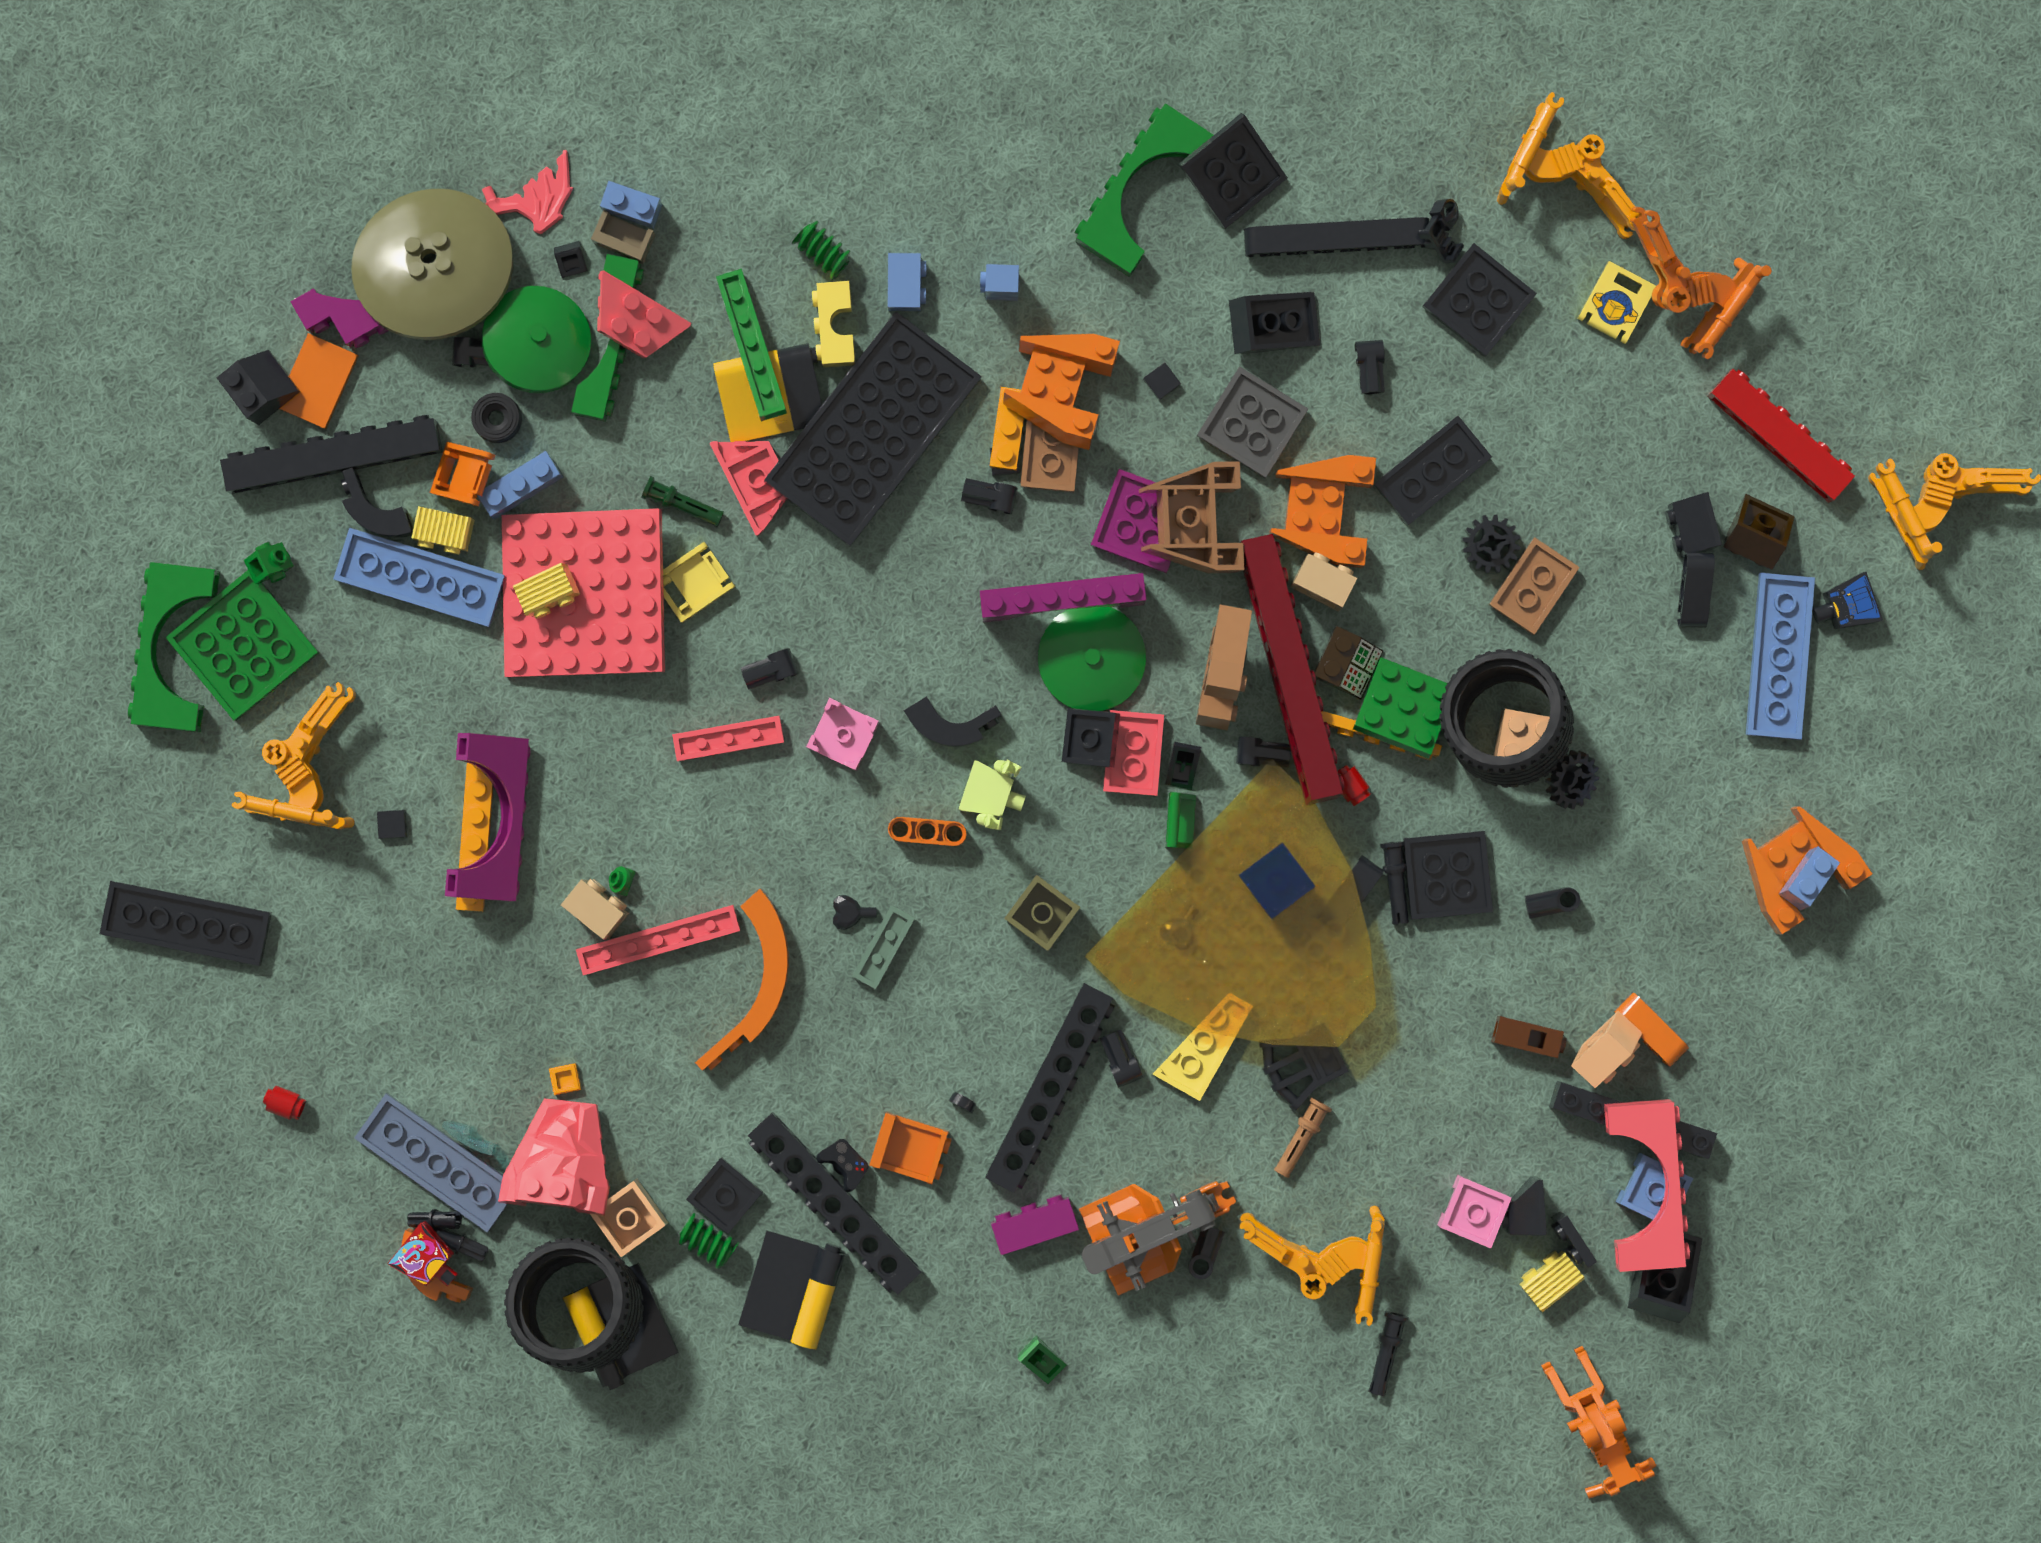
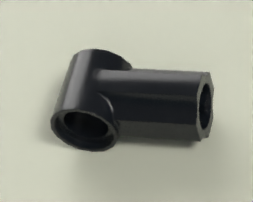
M454 337L452 365L462 367V364L470 365L471 368L476 367V365L489 366L483 353L482 341L469 337Z
M1383 340L1355 342V352H1357L1356 365L1359 366L1361 395L1384 393L1383 364L1385 362Z
M966 478L961 501L989 507V510L995 512L1001 510L1005 514H1012L1018 487L999 482L991 484Z
M790 648L777 651L768 655L766 659L741 667L748 690L772 681L779 682L788 676L793 677L799 674Z
M1239 736L1236 764L1289 768L1291 757L1290 744L1265 742L1260 738Z
M1562 887L1524 896L1529 919L1576 910L1580 904L1579 893L1570 887ZM1564 892H1571L1574 895V902L1569 907H1564L1560 902V897Z
M1121 1029L1100 1038L1111 1064L1109 1067L1118 1088L1143 1078L1134 1055L1132 1056Z
M1213 1227L1205 1231L1200 1230L1194 1251L1188 1262V1270L1193 1277L1206 1279L1211 1275L1225 1234L1224 1231ZM1198 1259H1204L1208 1263V1270L1202 1275L1196 1274L1193 1270V1264Z

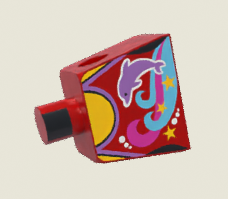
M426 1221L418 1225L387 1263L425 1286L430 1284L436 1277L448 1287L458 1275L446 1264L454 1253Z

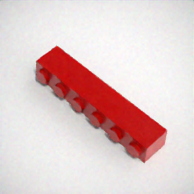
M1731 369L1707 397L1828 503L1834 501L1855 477L1851 473L1852 468L1841 459L1839 461L1830 454L1832 451L1826 444L1821 441L1817 443L1810 437L1811 432L1800 423L1797 425L1790 419L1791 415L1782 406L1776 407L1769 401L1770 396L1763 389L1754 388L1749 383L1750 378L1740 370L1735 371Z

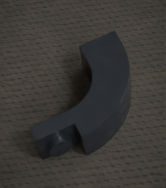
M927 696L903 710L915 729L924 737L937 744L950 747L968 746L983 740L984 737L979 729L984 727L985 731L1000 723L997 718L1002 716L995 705L968 722L952 723L938 715Z

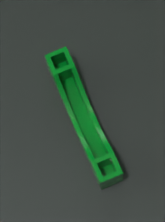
M607 254L603 269L607 273L636 289L637 285L642 284L644 269H640L641 264L639 261ZM611 339L609 340L606 352L598 366L585 380L577 385L571 411L574 415L606 422L607 416H612L615 401L611 400L613 390H618L621 375L617 374L619 363L623 364L625 361L626 348H623V346Z

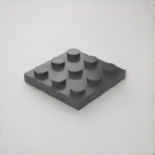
M1239 366L1198 432L1197 437L1266 479L1308 411V408Z

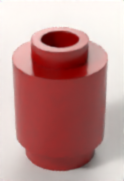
M1345 765L1337 771L1344 780L1342 795L1347 802L1350 801L1355 806L1371 795L1368 790L1369 785L1355 766L1349 768L1348 765Z
M276 1085L273 1090H267L263 1104L266 1105L265 1110L288 1120L292 1118L298 1120L304 1110L306 1100L302 1099L300 1094Z

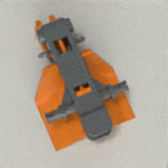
M1215 1181L1204 1185L1181 1197L1180 1204L1175 1193H1171L1170 1197L1175 1207L1164 1211L1159 1198L1136 1184L1129 1185L1079 1208L1092 1239V1243L1084 1247L1081 1255L1088 1272L1095 1275L1106 1270L1118 1296L1134 1288L1136 1291H1139L1141 1288L1146 1287L1145 1283L1173 1272L1182 1250L1177 1237L1187 1233L1191 1243H1195L1196 1239L1192 1230L1200 1228L1201 1231H1205L1215 1226L1214 1220L1228 1213L1230 1206L1236 1202L1235 1196L1230 1198L1222 1196V1191L1230 1187L1228 1181L1221 1183ZM1185 1210V1212L1177 1215L1178 1212ZM1189 1219L1190 1224L1184 1227L1182 1224L1177 1225L1179 1229H1175L1174 1225Z

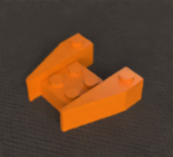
M1097 334L1021 336L1019 352L1031 355L1021 392L1005 389L1003 404L1062 443L1090 450L1099 414L1074 408L1085 370L1111 377L1120 341Z
M1346 455L1278 470L1275 478L1290 479L1285 529L1271 528L1269 534H1273L1274 538L1311 555H1314L1315 552L1330 559L1329 563L1333 565L1363 568L1365 566L1367 538L1340 536L1345 485L1365 488L1373 486L1376 458Z
M1800 806L1790 809L1798 822L1761 847L1757 848L1751 838L1742 841L1760 910L1776 934H1784L1805 920L1798 908L1780 896L1779 893L1809 850L1818 846L1840 862L1833 874L1843 889H1851L1872 875V872L1857 850Z

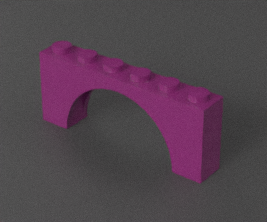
M1143 573L980 590L983 623L1068 609L1143 606L1146 602L1144 575Z
M458 733L456 760L477 767L490 779L499 797L501 821L496 839L484 856L468 866L447 869L445 896L516 901V896L520 889L518 870L522 863L520 845L524 837L522 820L526 810L524 796L525 787L528 784L527 760L531 753L529 739Z

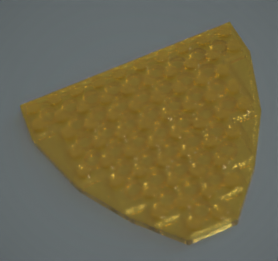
M1272 759L1085 956L1123 994L1199 1030L1271 1045L1339 1047L1376 1008L1370 938L1353 872L1317 805L1306 806L1301 786Z

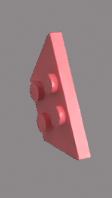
M600 271L599 280H601L600 296H598L600 314L597 318V331L636 355L647 358L690 327L691 322L606 271Z
M710 442L756 537L761 535L787 500L764 482V479L779 461L770 442Z

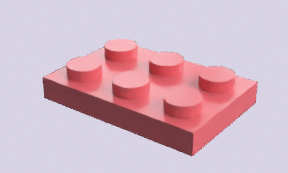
M1110 710V712L1120 714L1115 765L1114 768L1105 767L1103 791L1157 796L1164 715Z

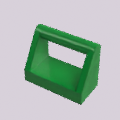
M1177 792L1169 793L1165 847L1193 849L1196 795Z

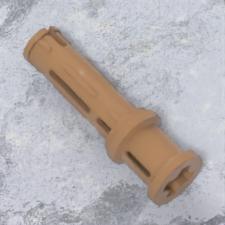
M1313 1097L1309 1100L1311 1104L1304 1116L1299 1117L1298 1124L1300 1126L1274 1168L1276 1172L1287 1178L1290 1177L1292 1170L1302 1156L1313 1134L1320 1132L1319 1126L1326 1114L1332 1111V1108Z

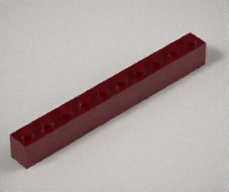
M1273 534L1242 540L1240 543H1243L1244 551L1243 573L1305 804L1308 806L1337 799L1343 794L1344 780L1342 775L1337 773L1335 765L1337 764V754L1335 749L1330 747L1328 739L1330 738V728L1328 723L1323 721L1321 714L1323 712V703L1321 697L1316 695L1314 688L1316 686L1315 673L1309 669L1307 662L1309 660L1308 647L1301 640L1302 625L1300 619L1296 618L1294 614L1295 599L1287 588L1288 573L1286 568L1281 566L1279 558L1281 557L1280 544L1274 540Z

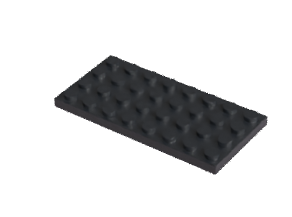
M895 312L770 471L764 482L851 547L978 384L982 376L898 312Z

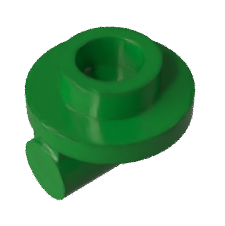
M622 866L617 867L609 876L611 891L627 897L636 871Z

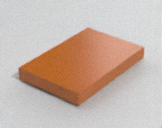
M308 333L289 375L300 392L284 404L280 410L327 429L359 355Z

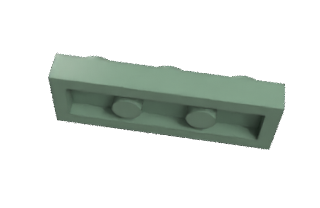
M891 905L852 977L877 989L915 917Z

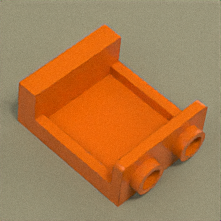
M886 1112L869 1166L890 1170L932 1185L934 1179H940L944 1165L940 1164L939 1160L942 1153H948L952 1139L947 1137V1130Z

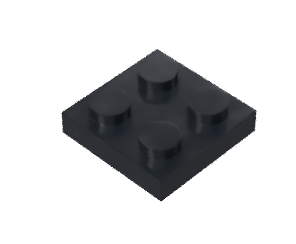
M1068 708L1061 762L1114 768L1120 714Z
M721 1157L686 1200L725 1233L729 1234L763 1191Z
M1560 1211L1553 1215L1551 1218L1554 1224L1551 1225V1228L1559 1239L1568 1243L1569 1247L1566 1248V1251L1571 1259L1578 1265L1583 1264L1587 1268L1597 1263L1569 1217Z

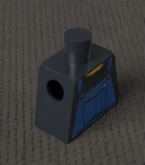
M1867 572L1860 573L1824 592L1822 595L1826 604L1812 609L1817 623L1831 619L1834 629L1873 624L1883 620Z

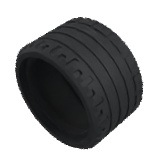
M1497 649L1496 652L1487 651L1485 654H1479L1475 656V659L1465 662L1466 664L1460 666L1457 669L1458 672L1450 678L1451 680L1445 687L1446 692L1442 694V701L1440 703L1441 727L1450 748L1460 764L1472 776L1480 778L1482 782L1493 786L1501 785L1504 788L1519 787V785L1527 786L1530 783L1540 781L1539 778L1541 777L1545 778L1551 771L1557 768L1556 765L1564 760L1574 734L1573 710L1555 672H1552L1551 668L1541 659L1534 658L1532 654H1527L1520 650L1515 652L1512 649ZM1504 682H1522L1542 691L1550 702V719L1541 738L1529 749L1511 756H1492L1482 753L1467 741L1465 723L1469 708L1475 699L1486 689Z
M566 1238L555 1239V1242L549 1241L536 1247L535 1251L529 1252L518 1263L519 1266L512 1272L513 1275L508 1281V1289L505 1291L504 1306H506V1310L504 1312L507 1326L512 1330L510 1332L512 1337H514L519 1346L523 1347L527 1354L557 1369L583 1373L592 1372L595 1368L602 1369L614 1363L613 1360L622 1357L625 1351L627 1352L630 1348L629 1345L635 1341V1337L639 1333V1325L643 1320L644 1306L642 1305L643 1295L641 1287L636 1282L638 1279L622 1259L593 1242L578 1238L576 1240ZM574 1263L598 1265L609 1279L613 1291V1309L605 1329L597 1338L584 1346L575 1349L554 1348L544 1338L536 1318V1305L541 1289L555 1272L565 1266Z

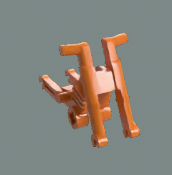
M1633 207L1632 211L1639 213V217L1631 218L1630 222L1633 224L1650 263L1659 278V284L1652 292L1654 304L1658 307L1680 313L1689 306L1696 307L1697 305L1700 306L1709 302L1714 303L1709 311L1704 313L1705 316L1690 337L1684 338L1681 342V347L1688 348L1692 344L1691 348H1689V352L1692 354L1701 353L1705 348L1702 357L1706 359L1711 358L1714 353L1713 348L1728 327L1732 326L1731 323L1750 299L1755 287L1763 277L1771 274V267L1768 265H1756L1754 267L1752 263H1747L1742 258H1736L1733 264L1739 271L1733 279L1715 272L1697 271L1691 273L1690 269L1684 267L1675 255L1660 223L1659 214L1656 211ZM1647 216L1652 217V220L1650 222L1648 221Z
M1583 1346L1574 1349L1593 1386L1569 1397L1550 1361L1541 1366L1565 1410L1577 1413L1578 1418L1567 1423L1571 1433L1579 1431L1586 1447L1590 1448L1599 1466H1606L1611 1476L1606 1478L1601 1484L1585 1488L1588 1498L1603 1494L1612 1497L1620 1493L1619 1488L1631 1482L1637 1483L1641 1480L1645 1482L1647 1479L1654 1477L1655 1474L1652 1469L1656 1467V1463L1650 1457L1641 1463L1635 1464V1467H1630L1625 1455L1630 1454L1631 1450L1623 1432L1627 1431V1428L1619 1413L1621 1407L1617 1400L1606 1405L1602 1400L1605 1394L1604 1385L1590 1362L1586 1350H1584Z

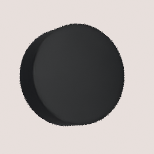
M957 1092L952 1093L949 1099L950 1103L970 1114H973L977 1106L975 1102Z

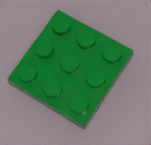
M1380 657L1353 730L1429 759L1441 730L1440 703L1442 701V694L1446 692L1445 687L1447 683Z

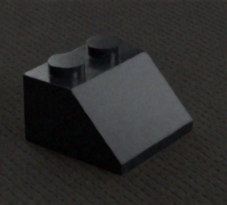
M270 350L237 360L216 377L246 419L257 425L263 423L300 392Z
M1709 492L1668 505L1669 510L1665 511V516L1669 527L1673 526L1675 536L1672 537V543L1675 552H1680L1681 558L1684 557L1686 552L1702 553L1722 545Z

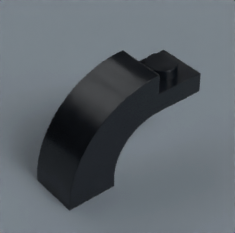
M350 468L342 471L345 478L341 480L345 493L352 496L342 500V503L349 515L358 524L375 534L385 537L401 538L412 535L414 528L404 507L393 510L375 508L365 494L357 470Z

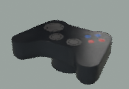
M839 1139L816 1156V1160L819 1163H830L835 1172L843 1175V1187L846 1192H852L856 1189L869 1167L867 1161L845 1139Z

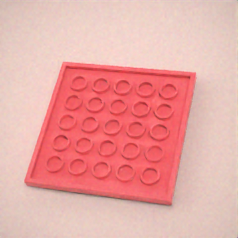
M662 509L502 515L503 575H505L503 581L505 677L665 672ZM557 564H567L580 595L575 596V601L565 607L556 605L551 608V613L542 618L536 619L535 616H526L513 585Z

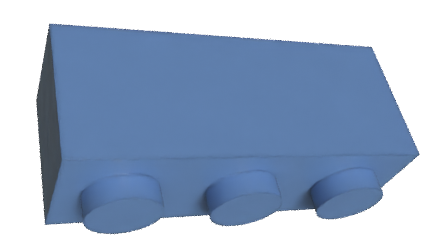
M545 451L486 487L483 495L478 497L490 517L495 520L563 478V475L550 454Z

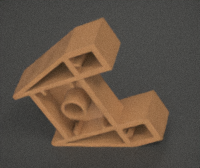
M1212 462L1139 489V493H1157L1159 543L1141 547V552L1208 574L1243 571V543H1217L1215 493L1233 492L1241 489L1240 462Z
M1219 605L1215 627H1213L1196 725L1228 730L1230 721L1235 722L1238 706L1233 705L1234 700L1237 701L1239 692H1244L1247 676L1242 674L1252 610Z

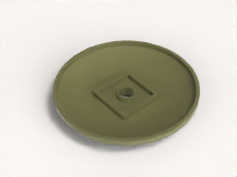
M450 189L420 190L390 202L379 210L366 224L353 252L351 267L353 285L364 309L385 329L411 339L436 340L448 338L476 326L498 306L511 280L514 259L513 248L501 219L488 205L479 199ZM433 253L437 255L434 262L429 264L423 262V258L427 254Z

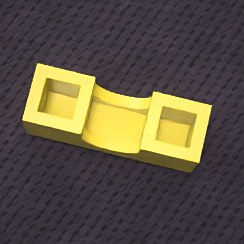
M849 281L817 283V291H812L813 307H818L819 318H814L815 334H820L821 344L816 345L817 359L822 361L823 368L853 366L855 364L853 335H839L831 328L832 320L836 315L843 312H852Z

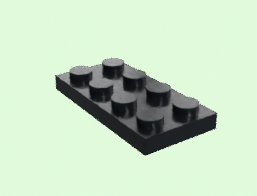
M1456 416L1373 485L1408 526L1490 460L1492 456L1462 419Z

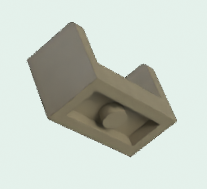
M603 210L591 240L598 246L644 264L656 234L651 229L644 230L613 217L608 211Z

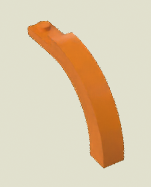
M759 889L740 906L754 925L762 946L764 971L760 991L744 1019L695 1062L702 1071L707 1067L712 1070L721 1063L723 1059L720 1055L727 1049L732 1053L744 1042L741 1039L743 1035L750 1043L753 1042L771 1021L783 997L789 969L787 937L780 916L763 889Z

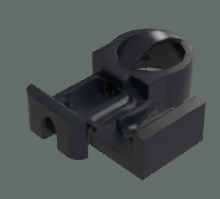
M1453 199L1437 200L1429 212L1431 219L1425 229L1418 230V235L1421 239H1425L1424 245L1427 249L1434 248L1443 264L1454 263L1464 245L1463 243L1455 244L1454 241H1451L1452 237H1448L1449 233L1446 231L1451 230L1458 220V206Z

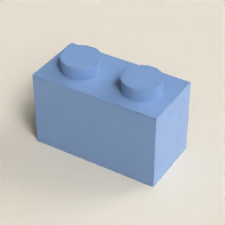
M608 181L600 208L602 211H608L611 215L654 229L663 204L658 197Z
M888 253V311H921V304H926V288H921V277H926L927 264L926 261H921V253Z
M986 264V272H981L980 292L985 293L986 300L1018 301L1019 265Z
M1818 846L1809 850L1779 895L1799 910L1810 907L1840 862Z

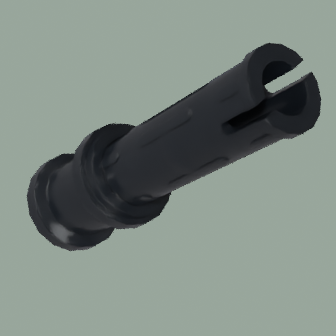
M1404 841L1380 844V848L1384 851L1385 865L1383 866V871L1388 876L1393 925L1400 922L1401 924L1409 923L1403 874L1407 869V865L1403 861L1402 852Z
M1385 1311L1384 1313L1386 1321L1383 1332L1378 1337L1381 1342L1380 1350L1368 1392L1379 1396H1386L1397 1347H1400L1403 1343L1401 1336L1404 1324L1409 1319L1405 1315Z

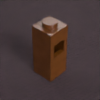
M1497 1016L1491 1042L1558 1058L1559 1053L1563 1054L1567 1038L1563 1037V1031Z

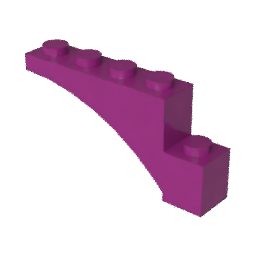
M313 288L290 301L307 331L310 333L315 331L316 334L327 330L330 327L329 323L333 321L345 344L350 348L353 346L360 348L370 341L368 337L377 332L379 335H382L389 331L378 324L367 313L360 300L322 295Z

